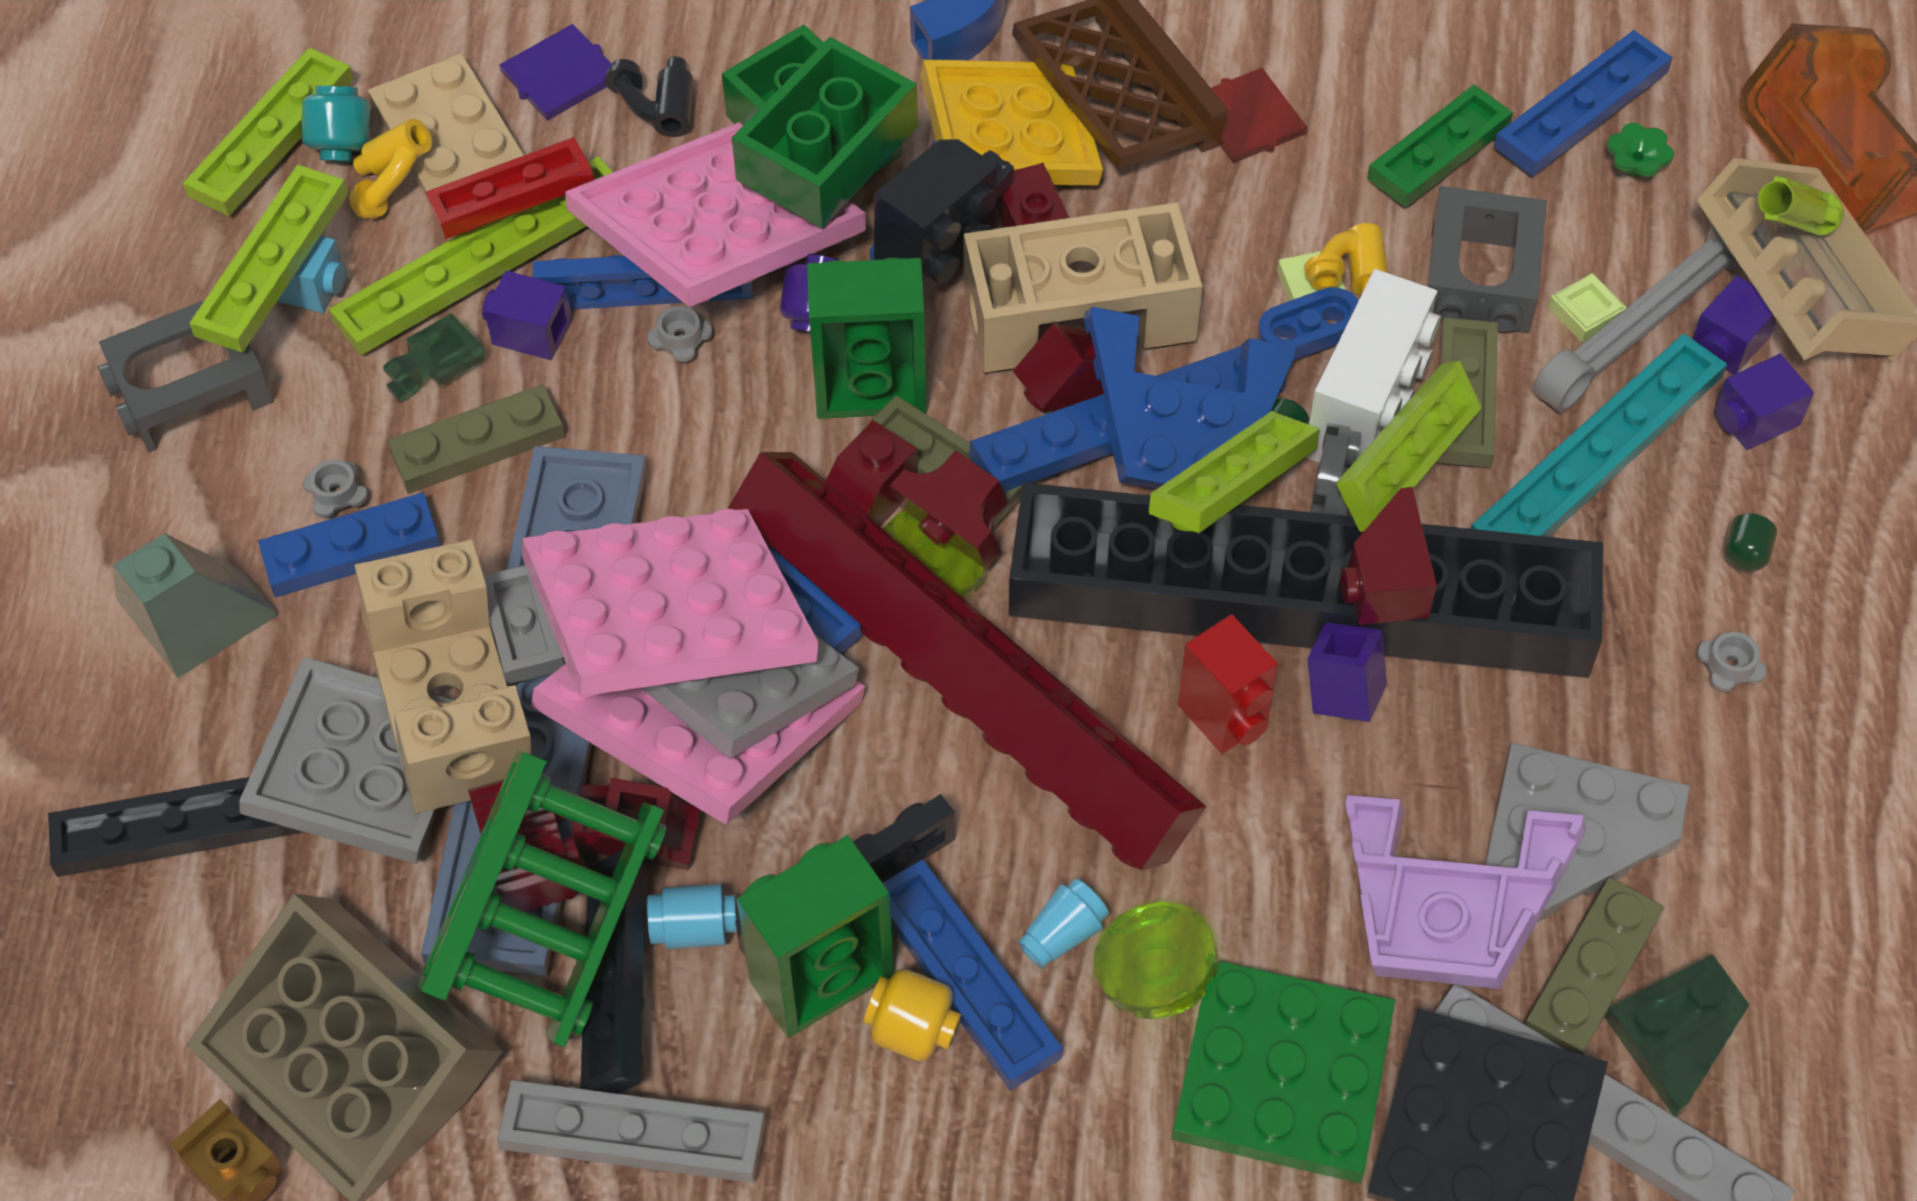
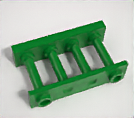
M517 750L417 986L421 992L445 1001L451 987L461 990L466 985L550 1018L552 1021L546 1036L553 1043L565 1047L570 1033L579 1036L586 1025L593 1001L585 997L644 857L652 860L663 841L666 825L659 821L664 810L643 803L636 819L549 784L550 777L542 774L547 761ZM540 807L626 842L612 878L524 843L525 836L517 833L526 810L537 812ZM515 866L602 901L588 935L584 936L499 902L500 895L492 892L501 869L511 871ZM490 925L577 960L563 995L474 961L475 954L468 952L467 949L476 928L486 931Z

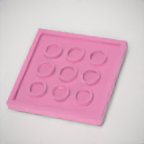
M740 122L565 191L566 209L688 307L706 302L718 294L752 282L756 278L785 265L796 263L808 254L837 245L845 239L866 231V213L850 201L821 229L736 181L731 138L743 126Z
M722 509L711 514L688 517L667 516L657 521L626 525L612 523L601 528L571 532L551 531L540 536L522 538L523 561L580 697L817 662L818 641L748 509Z
M566 664L533 689L531 707L727 825L862 703L865 686L856 681L854 687L731 759L726 757L641 688L580 697Z

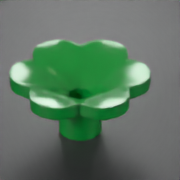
M1628 123L1623 126L1621 133L1612 134L1607 141V149L1614 155V166L1635 177H1651L1656 175L1659 168L1669 165L1674 157L1673 149L1666 144V133L1659 128L1645 129L1638 123Z

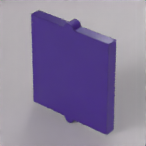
M573 24L499 64L500 71L517 88L519 98L521 100L527 99L547 121L606 88L605 73L611 65L609 60L602 54L601 46L599 44L593 45Z

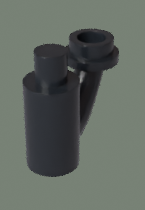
M673 56L667 60L666 68H663L657 76L655 101L649 100L640 91L643 86V75L640 72V67L635 62L628 59H619L610 65V68L605 73V85L612 92L620 94L626 105L637 117L653 124L654 129L664 136L678 137L688 131L693 77L686 70L687 62L685 59Z

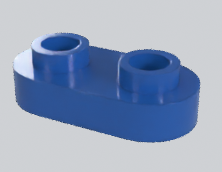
M1329 287L1274 306L1261 316L1257 340L1296 347L1293 360L1338 344L1359 300L1354 294L1345 289ZM1327 320H1333V321H1336L1337 323L1331 324V323H1328V322H1326V321H1327Z

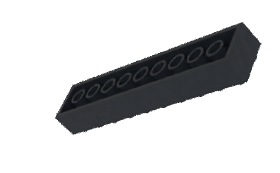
M1025 482L1022 485L1009 576L1008 616L1199 636L1233 614L1259 643L1313 648L1325 622L1383 630L1384 654L1389 657L1585 678L1590 677L1602 643L1603 542L1422 524L1437 584L1429 618L1358 625L1354 603H1345L1341 590V569L1349 567L1354 542L1363 533L1359 531L1352 516L1238 505L1203 531L1196 533L1194 531L1179 530L1172 526L1171 522L1150 515V495Z

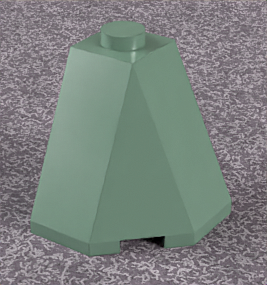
M166 533L113 564L115 594L118 602L177 678L277 616L273 607L244 572Z

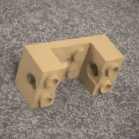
M1178 202L964 233V291L984 373L1015 368L1037 343L1038 327L1040 324L1084 318L1085 312L1091 307L1117 312L1138 310V330L1144 349L1197 341L1203 286ZM1076 261H1086L1096 268L1090 272L1079 273L1071 270L1068 266Z
M473 539L355 564L362 619L413 812L416 814L470 801L468 789L505 779L517 750L532 755L530 733L516 685L507 687L490 629L487 586ZM443 685L455 686L462 692L456 700L448 703L437 702L430 697L434 689Z

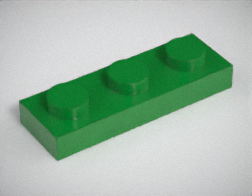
M1473 84L1369 165L1367 179L1406 208L1492 141L1498 132L1511 123L1513 112Z

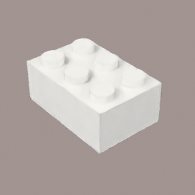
M1374 269L1315 389L1309 425L1320 428L1318 446L1316 450L1305 458L1320 463L1327 423L1348 426L1351 431L1361 432L1358 459L1412 398L1415 390L1411 389L1415 379L1421 381L1424 379L1434 350L1427 347L1431 346L1441 320L1440 315L1433 313L1438 290Z

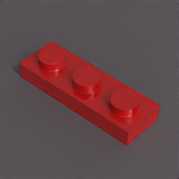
M575 137L431 189L426 191L425 194L445 239L512 214L521 213L528 208L552 199L565 196V191L595 179L589 162Z

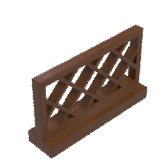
M1086 0L1014 23L1013 37L1117 169L1191 144H1195L1201 152L1219 147L1229 109L1139 0ZM1095 17V21L1103 30V33L1076 26L1075 24L1076 22ZM1048 33L1063 39L1060 46L1039 41L1035 35ZM1073 40L1098 47L1095 56L1067 49L1069 41ZM1104 49L1121 53L1130 63V66L1101 58ZM1061 63L1089 70L1087 79L1065 74L1060 68ZM1100 73L1124 80L1122 89L1093 82L1095 74ZM1131 82L1149 87L1157 99L1129 92L1128 89ZM1087 97L1116 104L1113 114L1091 108L1086 101ZM1125 106L1151 113L1149 123L1120 116L1122 107ZM1162 116L1176 120L1182 129L1174 131L1156 126L1157 117ZM1116 130L1144 139L1141 143L1123 148L1113 134Z

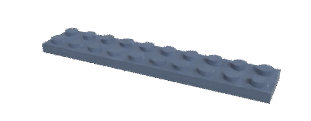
M534 446L507 570L525 565L522 558V538L540 536L551 531L571 532L601 528L612 523L623 525L636 523L647 471L645 455ZM492 633L493 639H494V642H495V646H496V649H497V645H496L494 633ZM552 674L507 685V687L516 685L530 733L532 756L547 761L542 774L550 777L549 784L557 785L558 788L578 795L580 784L585 785L593 744L531 707L533 689ZM471 800L454 804L421 951L425 964L481 835ZM567 819L566 821L556 823L561 840L569 838L572 820ZM494 885L492 892L497 893L496 886ZM562 902L551 903L548 907L540 906L536 911L528 910L527 913L558 924ZM490 925L486 931L476 928L467 949L468 952L475 954L474 961L498 971L542 976L548 975L552 950Z

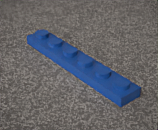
M1241 346L1157 376L1237 392ZM1286 377L1278 394L1284 391V387L1287 380ZM1102 394L971 440L968 455L973 463L999 480L1003 492L1023 485V482L1032 483L1110 455L1113 451L1104 415L1108 410L1105 396Z

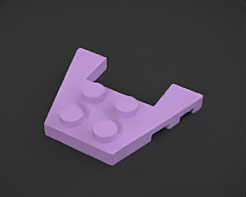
M1347 795L1345 804L1350 821L1353 839L1352 847L1361 888L1360 896L1371 964L1375 975L1500 989L1585 836L1586 823L1584 815L1528 810L1519 865L1517 868L1396 857L1404 815L1401 800Z

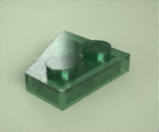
M1712 954L1609 1007L1605 1019L1671 1114L1677 1117L1683 1114L1750 1004Z

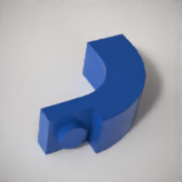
M926 0L910 6L911 43L922 60L968 61L988 46L998 33L1005 16L1006 0Z

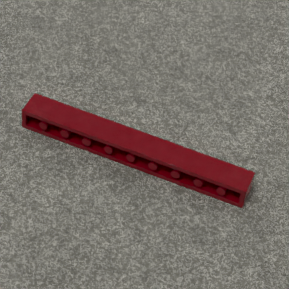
M760 452L728 508L734 510L748 509L764 541L783 555L782 557L805 577H808L829 598L861 624V632L865 637L878 645L886 646L901 659L900 665L906 673L917 680L927 682L942 695L941 702L948 710L972 721L984 732L982 735L983 739L989 746L1000 753L1013 757L1026 769L1025 776L1031 783L1044 791L1054 793L1068 806L1067 811L1073 820L1085 828L1096 830L1112 844L1111 851L1121 862L1140 870L1169 863L1207 806L793 452Z

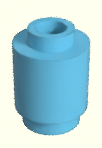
M722 883L664 887L662 894L648 895L647 914L651 944H665L667 950L725 946L726 933L737 932L735 924L737 920L736 896H724Z

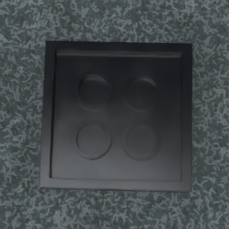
M1417 1009L1368 1190V1198L1378 1201H1574L1608 1061Z

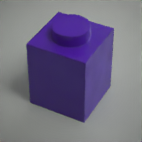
M505 271L496 290L491 289L487 293L482 308L483 320L487 321L492 345L551 361L572 322L566 286L510 271Z
M1736 275L1701 314L1693 340L1727 363L1726 371L1734 375L1740 372L1771 337L1777 320L1755 287Z
M1780 353L1726 378L1714 412L1717 414L1724 430L1729 434H1733L1742 446L1749 450L1800 426L1814 392Z
M1325 622L1307 658L1313 713L1370 722L1387 686L1383 630Z

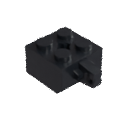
M959 139L938 140L874 193V260L921 258L923 296L937 284L944 285L957 271L958 266L964 262V233L995 229V203L1012 183L1014 166L1008 161L1001 159L998 154L991 150L980 155Z

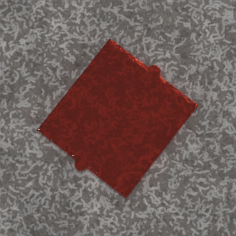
M1263 68L1231 80L1223 78L1219 85L1211 87L1229 109L1219 145L1232 163L1263 151L1272 153L1275 151L1276 146L1307 134L1308 127Z

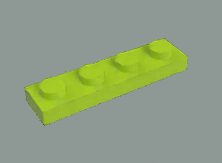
M309 47L183 182L187 197L230 216L301 139L303 99L311 94H315V86L348 87L354 80L350 65Z
M296 165L189 324L194 337L241 353L245 351L349 194L345 179Z
M1460 360L1442 363L1336 482L1342 499L1360 532L1365 531L1400 488H1414L1481 410V404Z
M1273 411L1269 412L1153 491L1150 495L1149 514L1171 522L1172 526L1179 530L1200 533L1316 450L1320 428Z

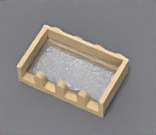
M1733 158L1696 201L1802 359L1806 360L1824 351L1886 355L1889 361H1894L1917 338V307L1841 201L1844 208L1843 220L1833 233L1826 236H1815L1806 231L1764 219L1765 213L1758 204V195L1761 189L1767 183L1773 181L1774 176L1788 178L1822 192H1828L1840 200L1821 171L1815 167Z

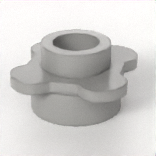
M673 306L667 308L659 315L656 322L657 329L650 330L647 339L651 348H662L673 354L676 361L686 362L694 358L696 347L702 341L708 340L712 336V327L708 321L700 320L698 314L693 309L686 306Z
M327 460L318 464L304 478V489L313 495L315 502L312 508L317 516L328 518L333 516L336 511L344 510L349 506L359 507L365 503L367 491L365 487L358 485L356 480L358 470L355 464L349 461ZM340 488L338 491L331 492L333 489Z
M1740 632L1723 633L1714 642L1709 640L1702 642L1697 651L1698 659L1707 664L1712 674L1710 679L1711 685L1719 691H1731L1734 685L1744 682L1758 684L1765 678L1767 670L1766 666L1759 662V647L1746 634ZM1727 660L1734 661L1737 665H1729Z

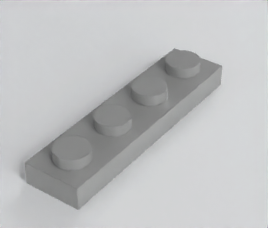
M511 1080L497 1141L501 1150L754 1183L764 1133L765 1117L764 1113Z

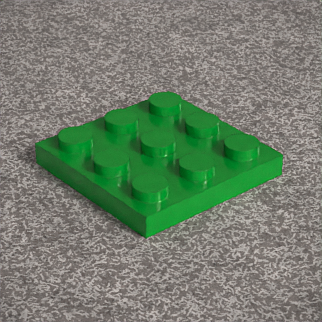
M1210 959L1171 1140L1361 1183L1366 1167L1395 1000Z

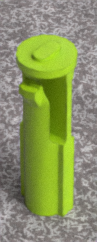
M1774 176L1773 181L1767 183L1758 195V204L1765 213L1764 219L1794 227L1815 236H1826L1833 233L1840 226L1844 217L1843 205L1835 195L1822 192L1788 178Z

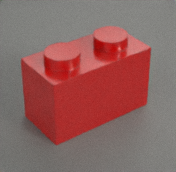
M1231 614L1185 644L1178 706L1221 754H1224L1239 743L1242 746L1249 745L1257 740L1268 727L1278 663Z

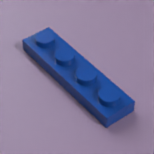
M1635 30L1631 31L1498 132L1494 148L1533 177L1668 73L1673 57Z
M612 255L597 258H558L555 260L533 261V278L566 286L571 310L683 303L625 256ZM749 282L712 297L708 301L753 299V284Z
M923 859L883 882V885L890 894L892 929L926 976L951 988L953 992L951 1010L962 1014L960 1023L1009 1091L1062 1059V1046Z

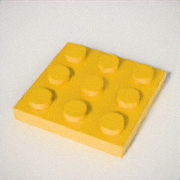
M923 60L920 77L936 142L941 139H959L980 155L991 150L998 154L1001 159L1013 165L1014 170L1044 163L1054 185H1099L1103 168L1094 138L1034 62ZM1061 63L1060 68L1065 74L1076 77L1073 66Z

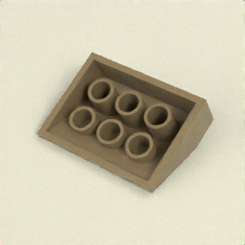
M296 893L289 899L186 1044L192 1052L349 1201H366L469 1100L503 1052L447 1000L444 1001L421 992L417 986L420 976L337 901L331 898Z

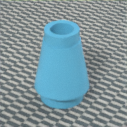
M1075 878L1067 887L1063 884L1058 886L1026 930L1025 935L1017 943L1027 957L1039 968L1043 969L1050 962H1053L1103 929L1101 922L1109 915V911L1091 888L1078 878Z

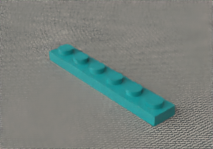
M1683 333L1471 525V529L1550 537L1723 377L1727 363Z

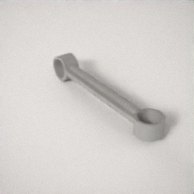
M1761 223L1754 232L1763 243L1766 232L1763 223ZM1711 224L1703 246L1577 350L1572 352L1569 349H1564L1555 355L1539 374L1534 384L1533 392L1559 413L1566 412L1585 394L1596 375L1723 269L1742 270L1714 226Z

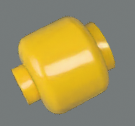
M900 969L890 979L880 977L869 1001L863 1023L872 1026L870 1032L871 1039L876 1045L922 1062L932 1056L937 1046L949 1049L962 1014L951 1010L953 992L949 986L913 971Z

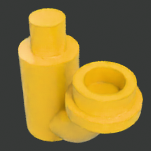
M411 118L366 142L362 147L361 155L354 158L353 165L358 174L367 176L373 173L379 176L375 181L365 179L357 183L349 195L351 208L359 217L363 219H376L383 216L388 207L387 198L406 178L416 158L430 151L432 147L431 134L420 120Z
M1372 223L1357 224L1348 231H1343L1333 236L1326 243L1320 254L1310 258L1304 265L1305 277L1310 281L1313 288L1321 290L1337 287L1342 282V276L1345 273V263L1341 257L1344 254L1348 255L1352 290L1361 296L1374 269L1388 273L1382 229Z

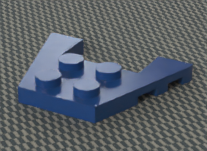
M1091 307L1084 315L1086 333H1091L1096 358L1093 360L1096 378L1102 382L1108 409L1104 415L1119 483L1158 489L1268 414L1274 405L1295 357L1296 347L1252 338L1246 340L1241 344L1238 389L1236 392L1135 372L1139 316L1097 307Z

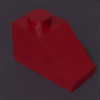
M1052 323L1013 370L1014 374L1026 388L1024 390L1026 399L1035 408L1045 413L1057 411L1104 394L1102 382L1097 380L1093 365L1096 355L1091 333L1087 334L1085 330ZM1135 362V372L1144 373Z
M872 420L837 456L826 481L881 527L900 507L890 485L904 469L918 473L917 448Z
M1413 487L1400 488L1354 542L1349 567L1341 569L1343 599L1345 603H1354L1358 625L1429 618L1437 584Z

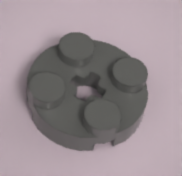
M1327 423L1322 445L1323 453L1318 465L1310 512L1347 515L1348 508L1342 499L1336 482L1357 460L1361 432L1351 431L1348 426Z

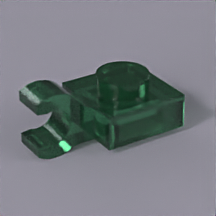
M450 313L406 338L408 353L388 361L383 366V371L392 379L391 382L386 384L387 389L399 402L413 397L429 376L440 386L485 360L483 346Z

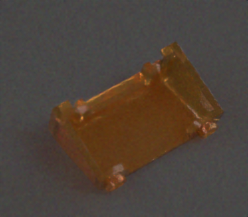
M1791 23L1741 90L1739 104L1744 119L1779 163L1818 168L1865 234L1916 216L1917 144L1876 95L1877 91L1885 83L1891 70V54L1887 46L1872 28Z

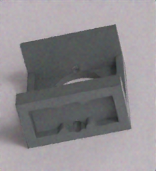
M1440 186L1432 222L1431 236L1433 240L1427 287L1438 290L1433 313L1441 316V322L1443 317L1498 322V331L1529 333L1538 302L1547 200ZM1461 241L1513 247L1514 257L1511 276L1504 283L1495 286L1478 285L1465 278L1459 267Z
M205 300L98 341L107 363L97 366L110 397L119 393L122 394L125 402L115 406L128 436L140 433L148 453L156 450L148 428L241 391L244 392L253 411L273 403L263 371L250 344H248L243 353L221 346L228 360L161 387L140 389L129 384L126 380L127 366L135 357L193 333L189 323Z

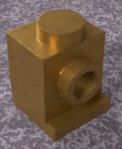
M221 1099L170 1143L171 1148L183 1167L217 1201H263L274 1189L277 1178L284 1173L274 1153L230 1111L229 1107ZM237 1152L236 1156L227 1162Z

